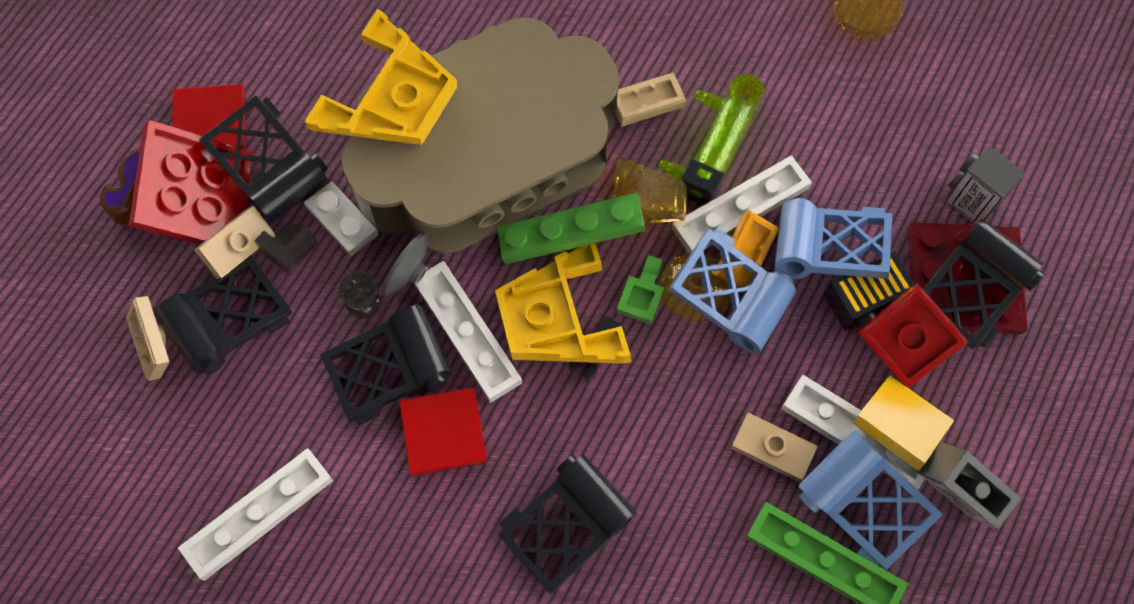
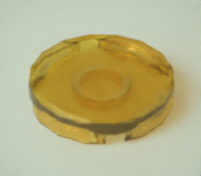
M835 0L834 13L838 23L843 28L846 26L852 30L851 34L861 38L873 39L885 36L896 26L903 11L902 0Z

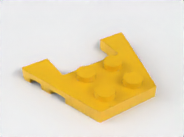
M377 9L361 33L364 43L390 54V57L359 106L354 110L321 95L304 122L306 127L312 131L422 145L457 89V80L425 50L421 51L410 41L409 36L401 28L397 29L389 21L386 14Z
M595 243L581 246L570 253L564 251L554 257L555 261L538 271L534 268L495 290L512 360L620 364L631 362V354L622 326L589 335H583L567 279L602 271V263Z

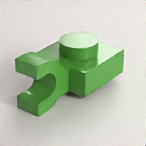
M648 255L640 279L629 276L617 307V313L652 325L664 292V287L655 284L661 270L662 259Z

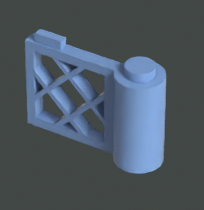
M804 198L789 200L781 208L775 270L787 274L791 279H801L811 273L888 279L892 213H885V208L862 207V211L817 208L813 203ZM824 221L840 222L846 228L834 236L824 227ZM867 224L883 225V232L871 238L861 228ZM852 234L864 243L853 252L841 243V241ZM832 247L844 256L838 262L821 261V255ZM872 250L882 259L881 265H868L862 262L859 257Z
M716 228L714 231L707 229L668 290L727 332L730 340L738 347L750 353L759 354L796 293L793 280L787 274L780 271L767 272L732 245L735 240L721 229ZM708 243L720 250L722 264L706 265L703 251ZM697 262L699 268L692 269ZM742 266L754 276L748 286L736 288L732 268ZM724 269L728 290L712 292L708 272ZM700 273L704 294L693 295L683 288L682 284L688 275ZM743 292L742 296L739 299L738 293ZM730 296L733 310L728 319L716 311L714 297Z
M855 430L799 484L803 491L799 495L800 499L815 513L820 508L861 545L857 550L860 556L877 566L881 565L885 570L943 515ZM883 470L895 479L896 496H872V481ZM901 486L911 496H901ZM867 487V496H858ZM851 502H867L868 524H851L840 512ZM872 502H896V524H873ZM901 502H919L929 514L918 524H902ZM858 530H868V540ZM873 530H896L897 545L886 556L873 546ZM902 530L910 531V532L902 539Z

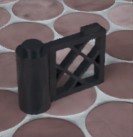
M256 95L199 138V142L248 197L262 217L272 224L327 180L324 172L328 168L317 154L313 153L309 156L286 131L276 119L281 113L268 97L261 101ZM255 107L265 118L264 132L242 129L243 116ZM239 120L238 129L229 128ZM269 124L277 133L268 132ZM221 133L236 134V154L219 152L211 141ZM242 135L264 138L262 157L240 155ZM268 138L283 140L292 152L283 159L266 158ZM226 159L235 160V169ZM239 160L261 163L260 177L250 185H247L238 174ZM266 163L275 164L265 172Z
M981 218L923 290L929 294L932 290L948 289L951 308L941 310L945 315L952 314L953 321L950 318L949 320L968 340L966 345L972 349L978 344L985 348L1000 330L994 324L1025 287L1031 291L1043 278L1045 273L1040 268L1044 263ZM958 258L972 267L973 280L954 282L951 266ZM946 274V280H947V282H945V283H938V282L942 279V277ZM980 274L986 279H980ZM996 285L1008 295L1000 304L985 305L982 286ZM975 286L978 306L958 307L955 288ZM995 310L987 319L986 311ZM979 312L981 328L974 336L960 326V313Z
M251 256L221 279L213 277L186 294L179 293L166 298L154 311V316L196 374L205 373L206 375L218 371L224 365V359L227 354L265 330L272 334L290 323L287 317L292 314L289 306ZM248 270L256 278L253 290L234 287L236 277ZM260 286H262L266 292L260 291ZM211 292L225 294L221 309L205 307L200 299ZM231 295L251 298L247 313L228 310ZM257 299L273 301L279 308L268 316L254 314ZM212 316L219 317L218 322ZM225 318L245 321L243 331L228 339L222 331Z
M420 305L401 309L393 314L389 321L320 354L347 420L350 422L356 420L359 425L380 416L379 408L418 389L426 388L428 392H432L444 387L448 383L447 378L452 374L427 315ZM386 335L389 348L384 359L367 354L372 341ZM346 353L357 356L350 376L339 373L333 360ZM393 355L398 364L391 362ZM365 359L381 364L374 384L357 379ZM389 367L402 372L406 384L394 390L381 387ZM341 379L347 381V384H346L345 387H344V385H343ZM358 384L372 389L367 402L353 409L349 397L354 385ZM379 392L384 393L383 395L377 397Z
M572 454L565 459L557 468L560 475L554 483L525 510L520 512L515 508L499 523L503 530L498 536L549 594H553L638 513L585 455L577 458ZM555 494L566 503L565 521L543 520L544 504ZM538 510V520H528ZM571 510L582 522L571 521ZM522 524L537 525L536 548H521L511 535ZM543 525L565 526L564 549L542 548ZM570 526L587 527L597 538L586 550H569ZM526 553H536V563ZM542 553L564 554L563 571L552 582L541 571ZM569 555H579L569 565Z

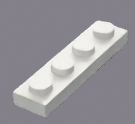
M791 155L674 222L672 230L690 255L707 229L714 231L716 228H719L727 235H731L735 232L745 211L750 210L762 217L810 189L812 182ZM708 243L705 249L712 246V244Z
M442 261L427 270L421 281L414 286L490 403L522 384V378L446 263Z
M801 376L782 406V410L838 445L853 430L857 431L900 474L919 490L925 480L918 474L919 471L853 424L861 412L860 409L808 377ZM885 470L882 471L884 474L891 477Z
M307 448L179 546L178 549L197 576L205 581L329 485L333 479Z

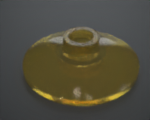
M685 253L674 258L664 269L660 281V286L664 287L662 298L666 306L675 315L689 321H706L709 319L668 290L689 257V253ZM704 253L707 266L719 264L720 260ZM697 262L692 269L699 268ZM715 271L708 272L712 292L728 290L727 283L713 275ZM700 273L688 275L682 287L693 295L704 294L703 285L695 286L691 281L694 277L701 278ZM729 295L714 297L716 311L719 314L728 306L730 302Z

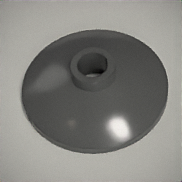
M420 233L400 254L383 283L381 293L384 296L388 297L398 292L409 282L417 285L428 269V266L423 264L428 247L429 237L427 234Z

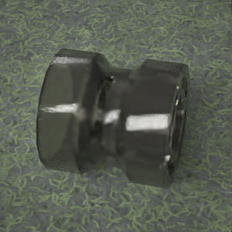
M361 271L351 272L340 283V297L351 315L363 319L376 314L382 301L372 276Z

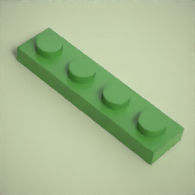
M633 193L499 226L497 230L502 260L507 265L646 231L640 198L638 193Z
M767 502L763 504L746 536V539L858 604H899L909 584Z

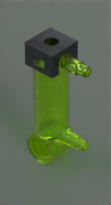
M740 74L734 77L725 98L711 92L697 90L694 97L695 100L718 112L695 158L691 159L687 168L664 159L658 165V169L665 172L666 175L681 181L679 195L703 206L716 198L753 118L759 111L764 94V86L756 76ZM738 96H747L750 100H744Z

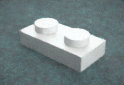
M332 181L304 202L307 210L350 257L379 235L377 229Z

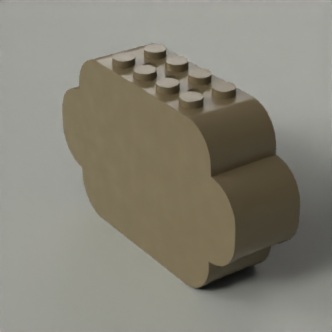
M525 17L511 19L497 26H489L480 34L467 40L456 41L449 48L434 55L429 54L456 78L458 87L422 145L353 136L346 144L342 155L343 171L357 207L377 231L386 234H402L411 231L414 238L420 233H425L429 237L427 250L440 254L458 252L497 233V227L522 221L588 189L601 178L606 164L608 133L616 119L614 111L617 108L618 70L606 49L591 38L567 36L558 39L555 32L542 21ZM370 84L361 94L357 107L359 106L360 102L362 101V99L364 98L372 84Z

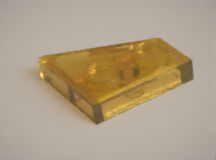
M617 157L614 198L638 193L644 223L685 221L687 187L683 181L626 158Z

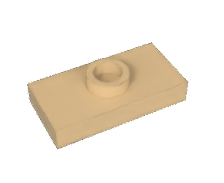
M673 72L618 89L617 108L614 112L620 126L623 127L683 108L687 101Z
M251 206L199 245L194 251L215 278L221 279L273 238L275 234L257 209Z
M148 296L137 297L132 302L126 319L145 379L147 381L160 379L169 364L164 347L166 344L165 332L161 325H157Z
M748 412L730 449L801 483L818 446Z

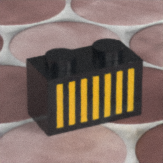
M894 251L890 253L888 279L842 275L830 281L823 295L844 331H847L855 326L860 329L914 286L915 283ZM879 258L868 263V265H881L882 259Z

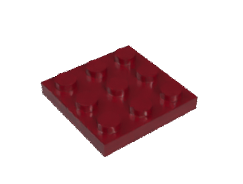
M911 222L908 226L909 271L915 284L918 283L923 289L975 225ZM994 226L1021 246L1020 227ZM958 258L951 266L954 282L973 280L972 267ZM946 274L942 277V279H941L938 283H945V282H947V280H946ZM980 274V279H986ZM996 285L982 286L985 305L1000 304L1008 295ZM975 286L955 288L958 307L978 306ZM1025 287L994 324V326L1000 329L997 333L1024 334L1028 330ZM948 289L932 290L928 294L940 309L951 308ZM995 310L986 311L987 319ZM979 312L959 314L960 326L964 330L978 332L981 328ZM952 314L946 315L953 321Z

